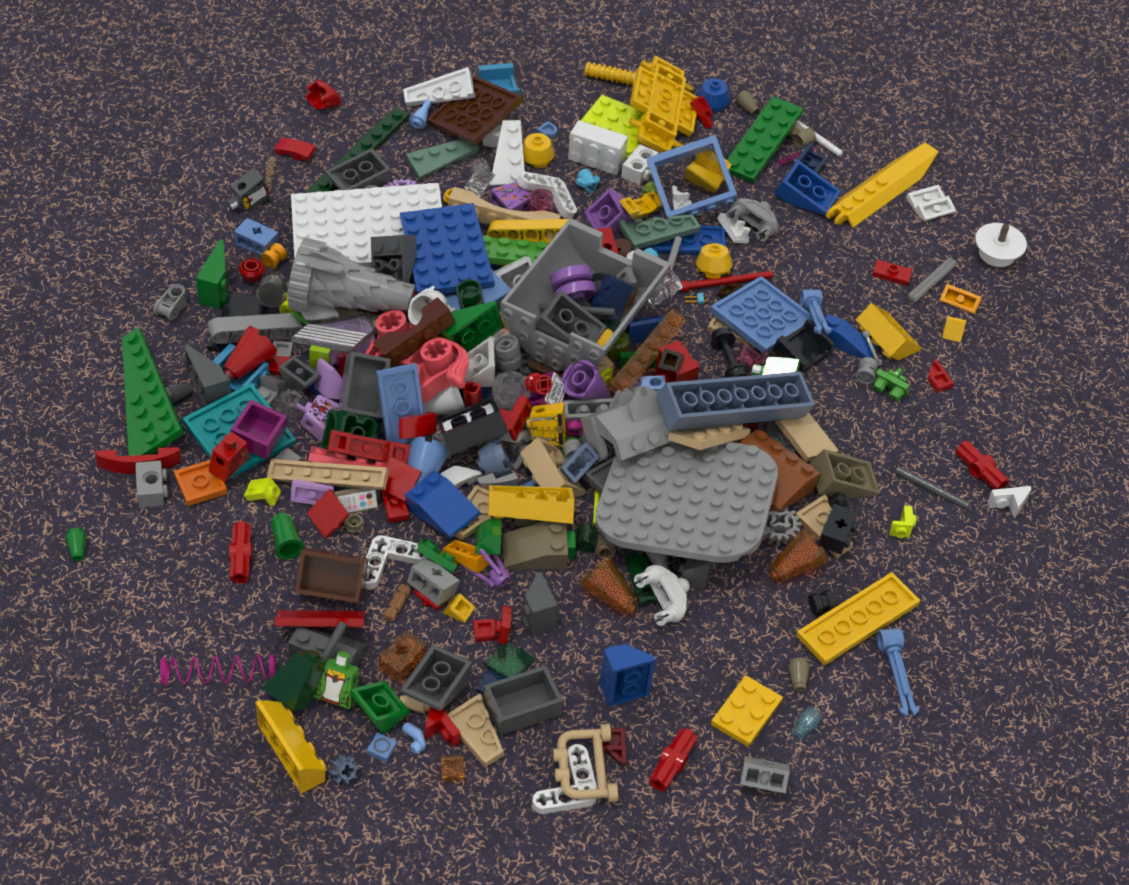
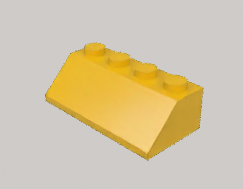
M256 701L258 726L300 793L302 794L325 782L326 765L322 759L318 760L315 756L316 751L312 743H307L304 739V731L300 725H295L290 709H285L281 702Z

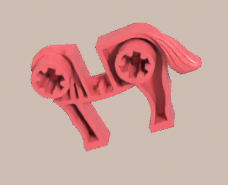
M399 310L384 312L375 322L378 331L377 339L388 331L402 333L415 327L407 322L405 314ZM435 336L418 348L407 359L404 358L393 366L417 364L422 402L424 404L450 386L458 389L465 387V378L469 369V356L466 350L459 344ZM372 339L365 354L381 357L373 344L375 340Z

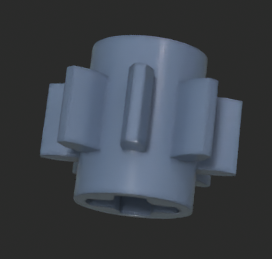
M340 754L337 760L330 761L332 766L328 773L335 775L333 778L335 782L339 783L342 779L343 783L348 784L350 779L357 777L355 773L359 766L352 764L354 761L353 757L348 756L345 758Z

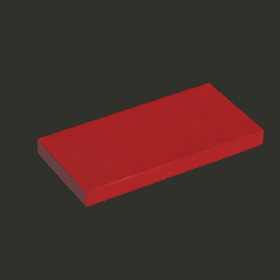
M278 610L275 616L276 626L337 627L339 621L347 624V627H363L365 622V611Z

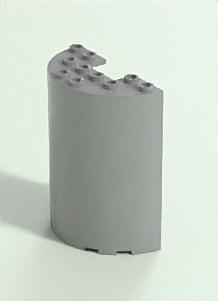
M569 218L501 301L502 317L510 334L518 339L519 345L533 356L537 362H542L554 370L564 372L572 363L577 364L580 362L579 360H588L595 366H598L667 275L671 263L638 248L633 253V259L630 260L601 247L602 232ZM573 265H588L591 267L592 274L609 273L617 276L625 267H632L637 281V289L627 300L618 320L614 321L602 315H593L607 326L606 329L614 332L604 347L573 332L570 334L568 345L536 330V321L543 312L539 309L540 303L548 304L556 291L552 288L550 276L554 272ZM588 302L579 304L580 306L591 307V304Z

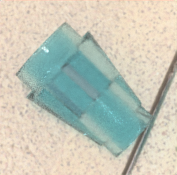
M811 706L803 709L792 730V734L802 740L821 723V713Z

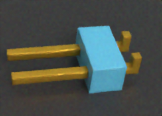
M697 293V296H684V298H697V301H685V303H698V305L707 303V299L704 301L707 295L703 296V293Z

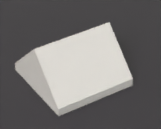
M490 336L468 352L469 369L465 378V385L466 382L474 381L479 383L481 387H495L494 339Z

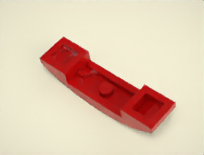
M331 430L327 450L388 462L391 456L407 464L411 445Z
M179 447L158 448V454L117 456L116 450L95 451L98 467L123 474H136V463L161 461L162 469H168L181 463Z

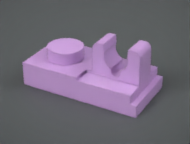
M294 479L290 501L315 505L316 500L320 499L329 489L334 492V487L332 485Z

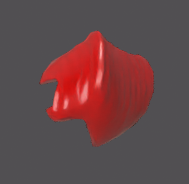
M316 80L306 87V90L309 89L305 97L315 109L323 110L337 107L342 102L338 93L324 81Z

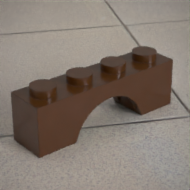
M438 297L421 308V320L414 328L402 333L388 331L373 342L381 357L391 359L390 367L396 365L423 346L427 341L433 339L455 323L450 309Z

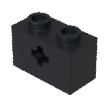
M834 504L821 532L818 546L842 555L844 547L849 548L852 540L850 533H855L859 521H856V516L858 512Z

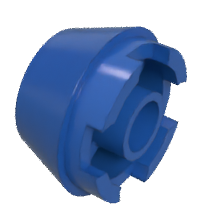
M716 78L704 81L696 95L697 97L703 96L712 112L723 111L724 107L731 100L727 84Z

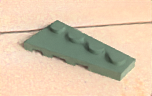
M459 139L407 153L406 160L418 180L422 181L426 176L438 173V170L444 167L448 168L452 166V163L462 161L478 153L479 147Z
M693 214L669 216V219L655 217L650 221L634 219V222H626L625 220H619L618 222L620 230L626 239L630 241L633 250L675 239L676 236L683 237L700 232L701 228Z

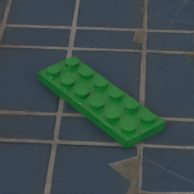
M772 96L728 157L727 161L731 164L729 174L754 184L802 116L803 108Z

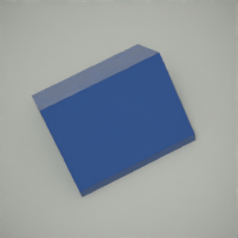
M650 316L633 319L623 332L627 344L663 339L667 322L666 317Z

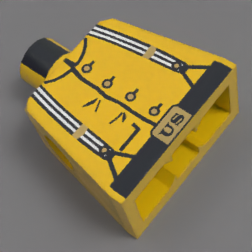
M565 403L532 407L530 417L527 418L522 428L531 429L532 441L539 437L553 445L563 446L566 439Z

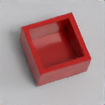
M679 340L658 348L656 376H665V383L697 380L700 369L699 364L691 357L688 349ZM664 348L684 354V359L678 373L658 367Z

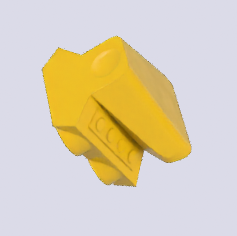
M711 150L698 153L695 161L686 168L684 175L686 180L714 194L724 181L717 157ZM724 159L728 171H730L731 164L726 159Z

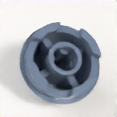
M501 439L490 440L478 450L480 459L477 462L480 470L484 471L486 475L493 473L495 478L512 474L511 465L507 453L502 448L503 443Z

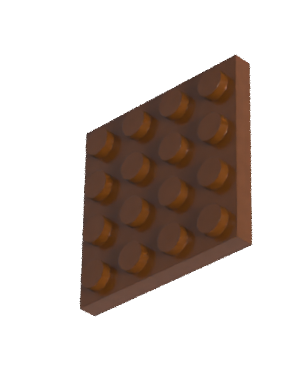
M473 76L472 82L475 98L446 101L427 118V122L437 129L476 146L523 102V98L519 94Z

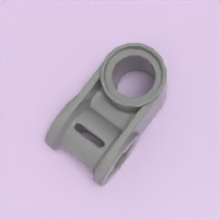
M180 284L171 285L163 296L156 301L153 308L154 314H161L167 317L168 320L174 321L187 304L184 286Z

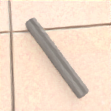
M952 258L945 260L908 294V300L912 303L917 302L955 267L956 260Z

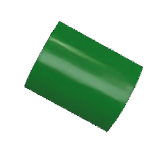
M491 518L479 525L475 534V554H481L479 550L483 549L486 554L500 555L501 518Z

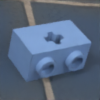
M248 218L234 231L236 245L260 256L266 250H270L274 243H279L277 231Z

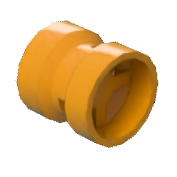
M274 243L270 250H266L261 254V259L267 267L274 269L279 264V261L281 262L287 258L288 254L281 244Z

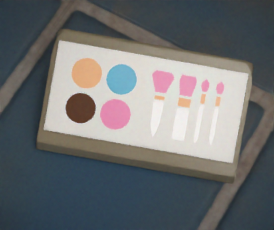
M352 488L334 492L349 514L378 508L376 489Z

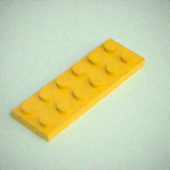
M891 572L798 630L796 637L825 666L878 632V630L883 629L919 606L920 599Z

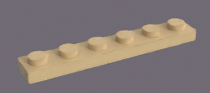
M271 459L267 478L271 477L273 481L292 483L296 479L340 487L385 490L389 470L385 467Z

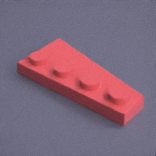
M311 446L308 461L372 467H385L387 463L379 460L373 462L369 461L368 458L354 457Z

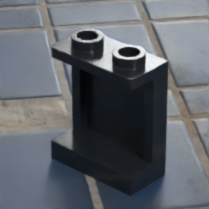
M809 318L801 328L786 338L783 335L777 338L773 349L780 358L799 359L800 367L798 372L801 373L827 357L835 345L831 338L822 330L821 334L814 332L815 324Z

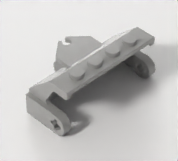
M648 386L634 387V392L628 388H623L624 392L622 393L621 390H617L607 409L580 418L588 445L600 456L595 461L598 463L608 458L604 438L613 444L617 459L620 461L672 442L668 440L669 432L690 430L669 431L656 397L660 390L655 391Z

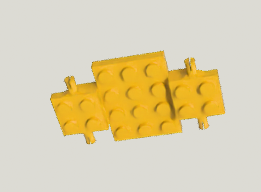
M655 56L651 64L642 60L636 70L630 105L644 112L640 121L631 117L628 124L638 129V142L658 153L671 150V147L677 148L684 145L675 140L677 130L688 136L693 133L696 112L689 102L698 97L691 93L694 86L686 83L685 71Z

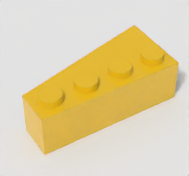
M489 485L488 515L493 518L510 517L573 524V490L566 487Z

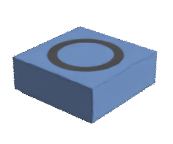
M376 733L366 750L367 755L387 763L397 746V741Z

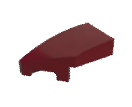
M611 728V742H602L603 751L622 766H626L625 728Z

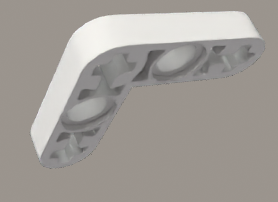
M521 172L517 179L520 187L527 190L549 193L559 214L563 218L572 219L577 208L565 183L561 179L530 172Z
M387 536L375 537L366 558H369L366 579L369 578L370 572H372L373 579L365 581L364 589L371 590L378 586L388 558L416 564L427 558L425 555L419 557L421 553L417 551L418 543ZM381 544H385V546H382L381 553H379L378 546H380ZM398 548H405L407 552L399 554L396 550ZM376 559L379 560L381 564H379L378 566H373L370 564V561Z
M580 744L572 745L568 749V765L573 781L572 789H597L587 749ZM575 752H578V754L581 755V764L577 765L578 761L577 757L574 756ZM584 771L589 776L587 779H579L576 773ZM562 787L536 792L533 796L532 807L537 813L546 814L592 806L596 803L597 798L578 799L577 801L571 798L570 802L563 803L559 800V797L565 793ZM552 796H555V804H553ZM539 799H543L546 805L542 806Z

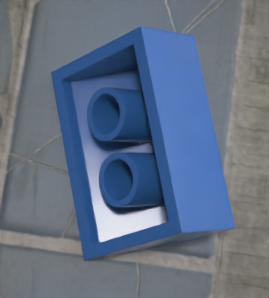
M626 644L613 645L604 649L599 687L608 707L650 695L655 666V657Z

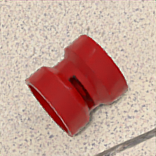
M533 372L525 379V386L530 392L545 395L552 389V379L548 375Z

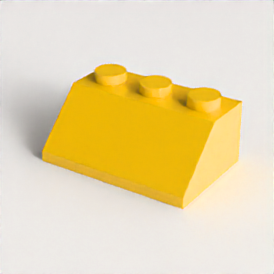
M872 303L856 319L860 324L859 328L862 331H869L872 337L870 340L876 346H881L884 349L882 353L888 359L894 358L899 361L922 349L887 311Z

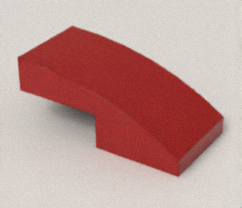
M281 138L274 147L277 155L291 154L293 160H309L316 150V147L310 143L291 138Z
M435 412L399 418L400 439L437 433V415Z

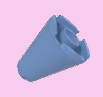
M425 437L411 439L407 465L422 472L416 485L434 471L439 472L447 460L448 449L440 442L432 439L430 443L425 441Z

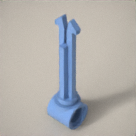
M801 290L800 306L810 311L815 324L814 332L821 334L823 329L826 334L831 333L832 328L827 326L821 310L822 291Z
M901 628L878 630L877 644L879 650L886 653L889 658L902 707L899 708V713L908 717L909 706L913 717H915L919 711V706L915 707L901 656V650L904 648L903 632Z

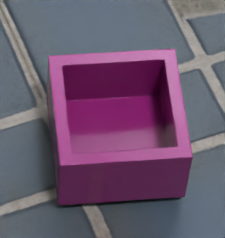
M250 399L230 429V432H233L248 443L249 452L267 460L286 431L287 416Z

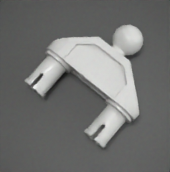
M659 565L649 566L645 572L634 577V583L641 581L636 584L639 588L650 584L660 602L663 611L656 613L654 616L655 621L661 618L657 622L659 626H663L668 622L675 623L683 618L686 612V593L690 587L687 579L677 578L675 574Z

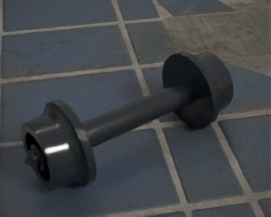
M726 327L715 329L711 333L712 340L710 344L714 350H723L730 365L724 377L749 376L750 370L748 365L737 364L730 349L736 339L734 333L730 332Z

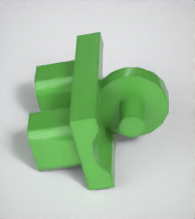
M898 368L896 372L890 369L888 373L878 369L873 389L883 393L885 388L889 387L892 389L889 397L898 402L903 396H908L910 385L905 383L907 378L902 376L903 369Z

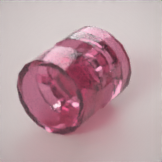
M536 189L531 192L529 211L544 210L553 212V194L546 189Z

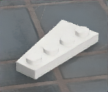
M469 67L403 89L405 103L408 107L423 105L425 100H430L431 103L475 98Z

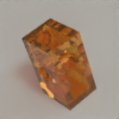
M406 630L402 635H398L395 638L393 644L387 650L385 649L381 652L378 658L379 670L400 684L426 655L427 643Z

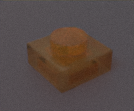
M445 756L440 758L442 781L465 780L463 756Z

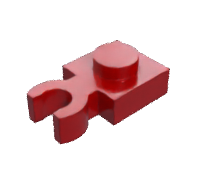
M503 605L500 621L497 620L495 626V633L498 634V643L502 644L507 643L510 631L511 607Z

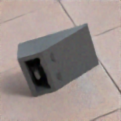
M393 235L371 237V262L375 272L390 275L398 281L409 283L416 258V236Z

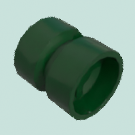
M468 279L458 284L456 293L460 309L484 304L482 287L478 281Z

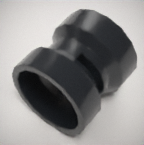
M827 589L822 591L821 594L813 593L808 595V604L812 613L817 615L821 614L823 610L830 611L836 607V599L833 592Z

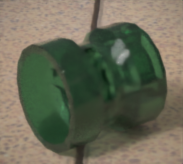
M582 524L577 528L576 549L578 551L591 553L595 550V539L598 533L595 526Z

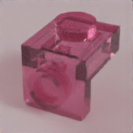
M744 344L741 346L735 360L738 363L748 365L749 370L752 372L754 364L765 366L769 352L765 350L759 354L750 346Z

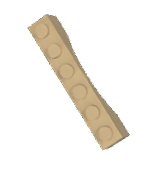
M454 187L448 202V206L474 203L478 221L488 225L495 220L560 219L561 216L560 214L544 210L525 212L501 208L484 201L472 191Z

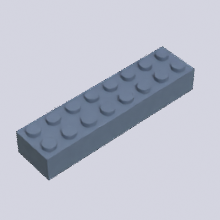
M801 372L665 383L656 395L669 431L804 418L815 406Z

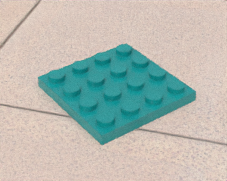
M250 383L182 418V423L211 459L213 449L224 439L225 435L230 433V429L250 399L270 409L272 408L255 386ZM287 427L267 459L296 444V438ZM249 452L250 458L228 480L266 459Z

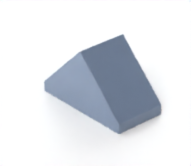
M585 442L562 462L560 470L575 484L600 456Z

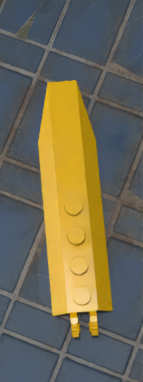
M925 142L905 153L835 201L827 211L826 217L831 219L838 215L834 220L835 224L839 225L846 220L854 228L921 180L939 151Z

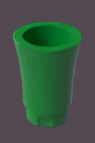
M278 513L271 519L276 556L282 560L297 558L300 556L301 550L305 548V545L298 535L291 516H288L287 513Z

